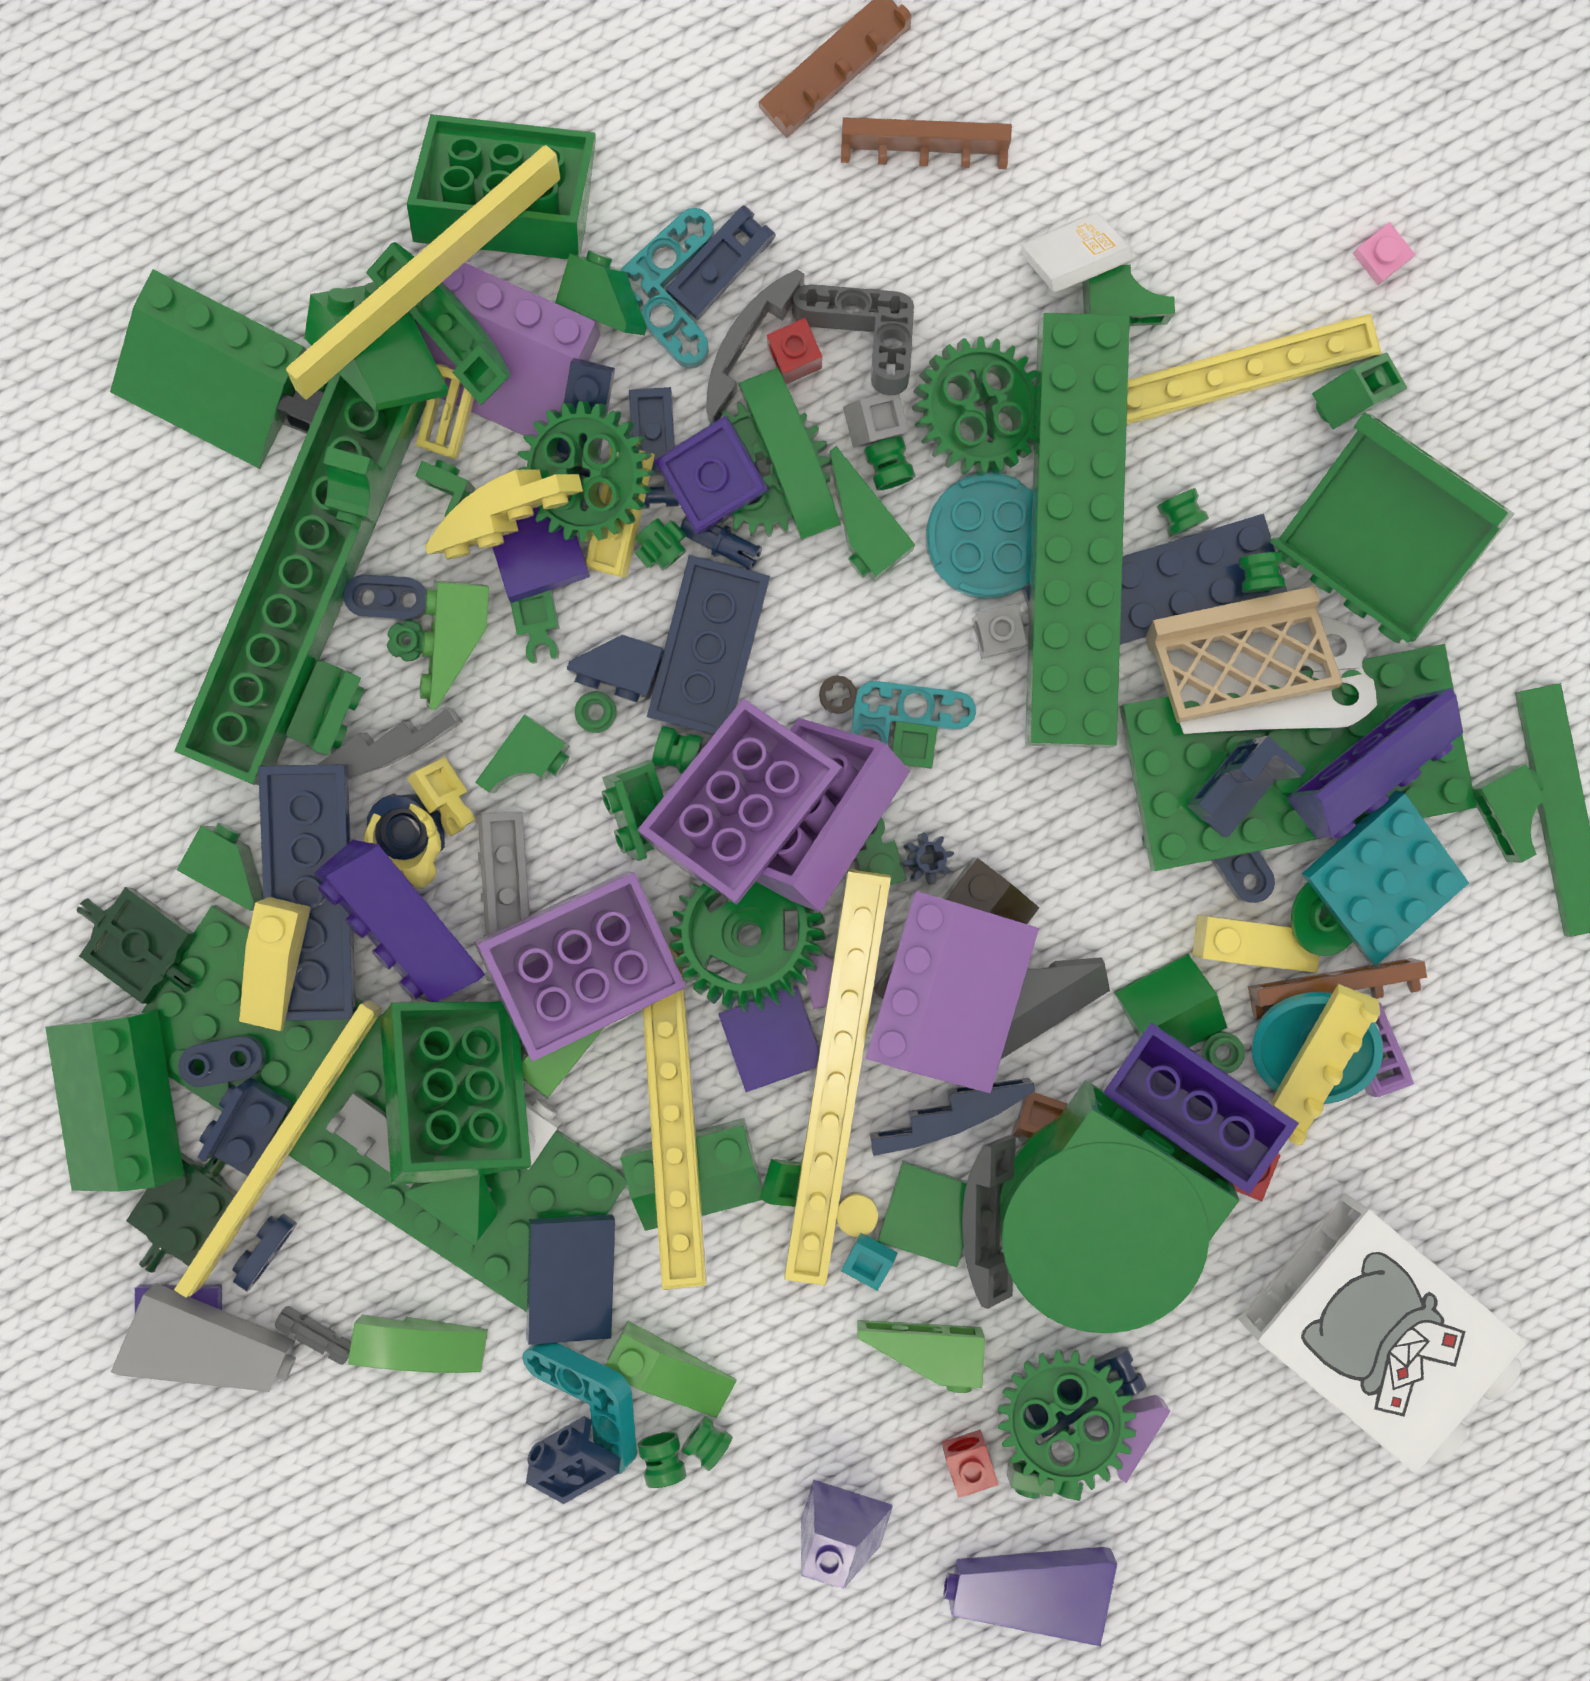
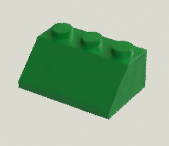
M745 1118L697 1130L696 1143L702 1216L761 1201L759 1198L763 1186ZM651 1142L625 1149L620 1157L632 1203L645 1231L658 1228Z

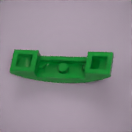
M393 242L365 273L379 288L412 260L414 256L398 243ZM443 282L409 310L410 314L455 364L456 369L452 373L480 405L485 404L511 377L503 358L486 332Z
M778 367L739 382L738 385L754 424L756 423L801 541L840 526L841 523L817 456Z

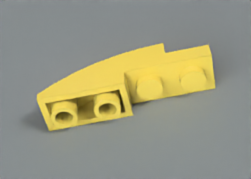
M513 470L493 479L463 499L444 518L425 545L427 554L444 553L446 560L471 554L469 547L477 544L479 549L503 544L504 535L518 531L516 520L534 515L532 508L543 505V509L564 506L569 503L567 496L582 492L579 474H555L542 479L540 470Z

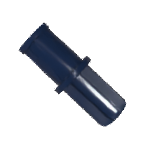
M686 516L681 523L680 529L686 534L687 538L712 550L711 555L717 557L720 554L745 567L746 570L751 571L756 565L757 560L745 555L743 552L752 557H760L761 546L755 545L732 533L731 528L727 525L722 528L715 524L703 533L697 534Z

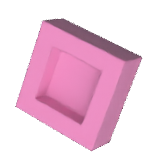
M1390 222L1353 252V255L1377 285L1381 284L1416 255Z

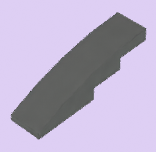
M446 709L419 730L416 729L411 721H402L376 742L367 732L358 733L317 765L348 764V780L389 766L427 747L463 723V721L454 709Z

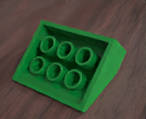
M430 114L407 200L412 241L430 244L541 147L547 145L557 154L560 180L480 250L568 259L569 254L580 255L586 229L596 133Z
M152 269L133 306L110 392L260 469L283 425L277 406L283 394L293 397L296 392L286 367L307 349L289 338Z
M502 1001L391 1003L380 1018L391 1184L431 1183L530 1168L531 1155L520 1037Z
M158 1010L45 1027L71 1190L109 1192L155 1188L184 1177Z

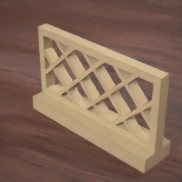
M1311 586L1153 620L1145 639L1150 653L1155 652L1177 723L1339 688L1343 682L1317 610L1320 598L1316 587ZM1308 622L1313 636L1308 646L1286 634L1291 625ZM1284 627L1282 631L1276 628ZM1262 632L1276 640L1268 655L1246 643L1250 634ZM1243 635H1244V637L1242 638V640L1236 638V637H1238V636H1243ZM1221 640L1236 648L1228 664L1206 652L1211 642ZM1280 643L1303 655L1295 669L1272 657ZM1204 644L1201 649L1196 647V645ZM1315 644H1316V647H1317V650H1318V651H1316V650L1313 649V647H1314ZM1181 649L1196 658L1189 670L1185 672L1171 664L1168 651ZM1240 651L1263 663L1255 678L1232 666ZM1307 657L1324 667L1327 678L1315 681L1299 672ZM1200 660L1222 672L1214 687L1191 675ZM1266 666L1289 678L1283 688L1272 689L1258 681ZM1226 674L1249 687L1244 696L1232 698L1218 690ZM1176 678L1181 680L1179 686L1177 684ZM1293 681L1299 683V684H1297V685L1291 686V684L1293 683ZM1186 683L1208 695L1203 705L1185 709L1180 692ZM1253 689L1259 692L1256 694H1251ZM1212 698L1215 699V700H1217V701H1219V702L1210 703V701L1212 700Z

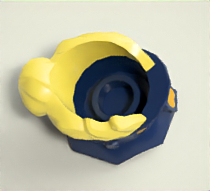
M393 793L382 798L372 806L367 816L364 842L379 844L415 889H423L434 880L437 873L434 862L437 860L439 853L445 848L441 813L437 810L429 813L417 794L396 795Z

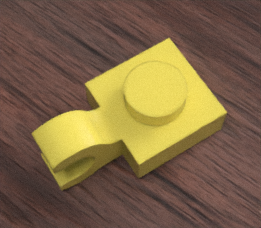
M446 757L415 771L407 778L429 813L440 810L442 826L450 837L465 829V826L475 821L470 809L460 799L467 792V789Z

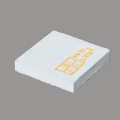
M1098 212L1021 245L1024 258L1054 293L1133 260L1131 246Z

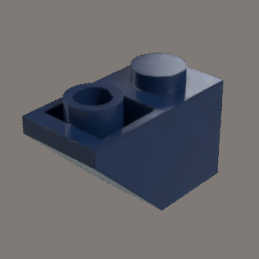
M622 634L570 660L567 670L576 674L574 680L576 683L598 690L601 682L616 687L615 696L638 703L640 696L649 699L651 697L664 649Z

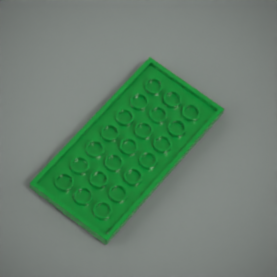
M1445 644L1363 659L1362 668L1365 674L1374 680L1377 706L1367 716L1348 727L1264 729L1184 734L1180 723L1176 721L1169 696L1119 706L1150 870L1160 871L1321 839L1313 835L1286 797L1414 696L1452 688L1454 691ZM1312 669L1299 671L1300 673L1315 681L1319 680L1317 678L1312 677L1313 672L1317 671H1313ZM1348 670L1342 674L1341 678L1361 675V673L1357 670ZM1342 683L1339 688L1332 689L1333 699L1343 706L1353 705L1359 699L1357 689L1351 684ZM1269 685L1272 689H1279L1278 686ZM1227 693L1232 698L1240 697L1236 693ZM1192 700L1183 702L1185 709L1200 706L1198 702ZM1461 734L1451 742L1454 748L1447 755L1434 762L1430 759L1419 768L1422 773L1418 778L1404 787L1397 785L1386 795L1390 796L1395 790L1405 793L1422 818L1477 808L1463 735ZM1269 736L1300 763L1306 771L1299 778L1276 780L1229 837H1222L1186 805L1240 741ZM1364 811L1353 821L1357 825L1369 813Z

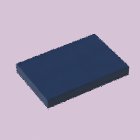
M613 1214L529 1219L526 1340L528 1345L611 1339L615 1218Z

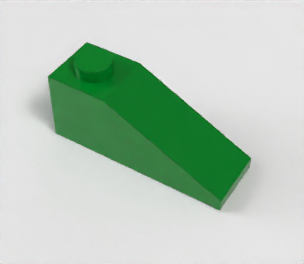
M835 446L830 450L829 458L831 459L830 466L847 546L852 554L848 561L862 578L869 575L875 582L914 550L915 544L839 448Z

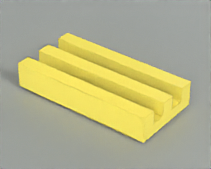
M436 364L444 381L446 377L451 379L436 441L432 442L429 440L440 398L427 400L415 446L457 459L460 455L474 397L464 387L449 447H446L445 443L461 382L452 373L455 369L448 368L449 366L443 364Z

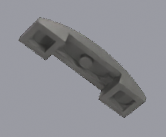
M798 269L784 275L762 290L744 308L727 332L716 354L708 382L706 412L710 423L716 422L722 417V411H726L738 392L737 382L728 375L767 313L769 312L783 321L792 307L794 292L799 287L804 286V273Z
M1011 1135L983 1146L969 1174L963 1202L962 1236L966 1264L981 1307L987 1309L1013 1296V1280L1007 1269L1004 1254L1000 1253L1001 1183L1015 1177L1016 1137Z

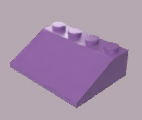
M463 263L443 283L461 301L486 332L511 374V377L485 404L480 405L474 398L471 412L520 435H538L539 433L533 424L535 420H543L549 424L546 415L548 410L556 409L562 415L561 406L564 404L570 362L573 358L590 360L601 335L597 323L592 319L472 265ZM415 319L435 363L456 369L455 364ZM446 377L445 383L449 391L451 379ZM462 383L460 386L456 402V406L458 407L460 406L462 394L464 391V386L462 385ZM445 396V397H440V399H443V400L446 401L447 396Z
M743 698L639 827L638 832L650 846L737 905L844 769L841 765Z
M798 718L790 731L841 765L844 770L758 877L756 882L792 902L821 912L907 778L910 770L884 742Z
M625 871L474 942L491 981L532 1062L686 988L635 872Z
M915 891L865 1059L911 1073L991 1093L1039 928Z

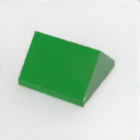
M1189 954L1181 956L1114 992L1138 1039L1141 1038L1151 1022L1189 1048L1211 1035L1228 1028L1217 993Z

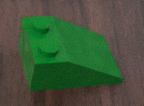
M371 282L364 286L345 289L333 288L330 291L310 294L304 339L312 346L375 292L378 286ZM409 311L338 372L375 411L445 397L448 394V387Z

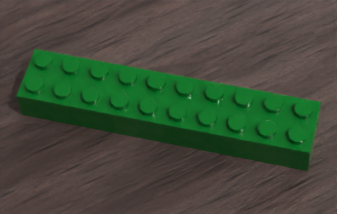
M1043 313L1038 325L1025 746L1111 748L1117 746L1130 315Z
M338 373L329 380L174 752L253 785H259L258 766L276 765L287 739L286 731L315 662L320 660L343 605L345 586L354 578L376 524L362 521L361 527L335 520L337 513L324 506L327 497L328 477L323 460L327 446L369 457L389 474L377 518L378 521L425 409L426 401L375 411Z

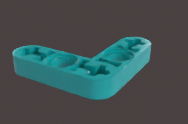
M690 208L682 212L620 269L626 272L627 277L633 281L642 279L640 283L642 291L649 298L641 310L647 331L679 365L689 369L699 367L708 358L709 347L707 337L663 288L686 267L714 236L713 222L710 215L699 208ZM689 222H692L694 225H699L702 222L704 235L699 238L693 234L685 240V248L688 251L683 253L678 242L671 237L677 235L680 242L688 234L687 224ZM666 247L675 252L676 261L669 268L663 269L656 266L652 259L658 249ZM634 292L639 307L643 306L642 299ZM654 292L658 294L657 296L651 298ZM659 306L668 307L674 313L673 321L666 327H657L650 321L651 312ZM681 323L686 325L680 330L687 341L690 343L696 339L699 341L697 344L699 353L695 356L690 352L684 356L681 354L683 351L682 343L673 335L679 329ZM671 335H673V337H672V339H671L670 341H667V340H666V338H668V337H670Z
M870 681L862 685L857 692L851 733L859 735L864 730H873L879 734L881 742L886 743L888 746L891 722L895 723L897 721L935 726L941 729L961 730L969 726L974 720L976 705L968 694L959 691ZM872 689H878L881 698L892 699V690L900 691L901 694L896 704L898 716L889 715L892 706L879 705L877 712L869 711V704L862 702V697L870 695ZM919 694L925 698L927 710L923 716L914 718L905 712L903 703L907 696ZM933 696L942 697L939 703L940 706H952L955 699L961 700V706L964 709H968V715L960 717L959 723L952 722L951 714L939 712V721H932L930 718L935 708Z
M559 1343L531 1345L523 1353L522 1357L527 1370L537 1379L590 1405L593 1442L621 1458L619 1474L623 1473L637 1457L632 1391L627 1380L617 1371Z

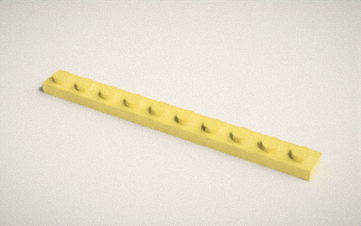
M852 869L847 870L784 1280L826 1286L891 881L890 875Z

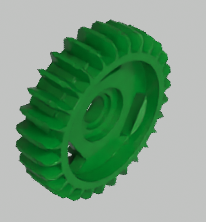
M692 881L689 882L694 895L691 898L683 895L679 896L680 901L686 906V910L672 911L673 916L682 925L669 928L673 936L681 939L671 943L670 946L675 953H683L674 960L675 964L681 969L687 968L682 977L688 983L696 981L693 989L699 995L708 990L706 997L713 1004H716L723 995L722 1004L729 1010H731L737 999L740 1009L747 1012L750 1000H754L759 1010H764V998L770 997L776 1005H780V991L784 990L791 997H795L796 994L791 984L795 980L805 986L808 984L802 971L805 968L816 972L817 966L810 959V956H823L824 953L822 948L814 943V941L826 940L824 930L815 928L825 923V917L821 912L813 913L815 910L792 902L755 881L737 905L729 901L710 913L708 908L721 894L704 883L699 886ZM785 911H798V942L795 950H785ZM748 925H755L761 930V938L758 943L749 947L741 945L739 942L740 931ZM712 957L747 974L743 982L732 983L707 970L706 968Z

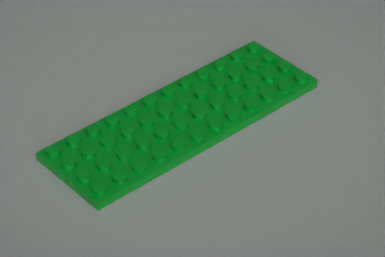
M211 905L194 931L196 936L182 955L179 964L180 968L197 979L196 984H190L193 988L189 992L184 993L171 981H166L151 1003L146 1004L141 1013L158 1010L168 1077L220 1111H223V1109L219 1107V1103L231 1085L237 1087L250 1077L205 1087H194L187 1084L180 1076L178 1069L179 1059L182 1053L191 1046L241 1035H250L262 1042L266 1050L264 1067L257 1074L251 1076V1078L292 1101L294 1106L350 1019L285 1021L282 1031L240 1022L245 949L250 927L218 905ZM357 997L356 1010L359 1007V1005L363 1003V1001ZM381 1013L288 1156L527 1312L529 1219L607 1215L627 1185L625 1175L557 1129L529 1170L520 1169L484 1175L487 1186L492 1189L490 1194L498 1215L474 1246L405 1196L410 1189L408 1185L391 1184L390 1172L365 1155L363 1157L357 1152V1148L336 1133L332 1134L326 1130L331 1120L341 1111L355 1092L360 1093L386 1112L380 1018L383 1014ZM238 1050L235 1053L236 1062L240 1065H245L247 1061L246 1054ZM200 1059L194 1061V1069L198 1073H203L205 1070V1064Z

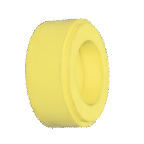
M851 1193L841 1199L838 1207L837 1223L844 1233L853 1237H859L860 1233L867 1235L875 1228L878 1221V1211L876 1204L869 1196L863 1193Z

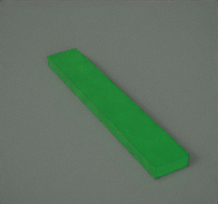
M1558 683L1515 692L1529 766L1538 774L1543 783V790L1541 792L1546 802L1540 804L1538 810L1564 936L1572 937L1590 933V823L1562 685Z

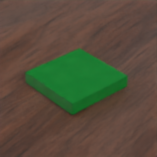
M902 1160L877 1241L958 1267L964 1248L962 1213L967 1181Z

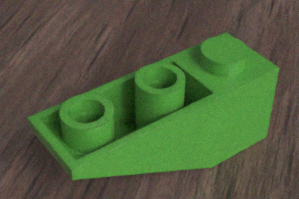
M434 580V589H426L425 615H432L431 632L424 631L422 656L429 657L428 674L421 673L420 699H427L426 706L430 710H437L486 630L489 586Z

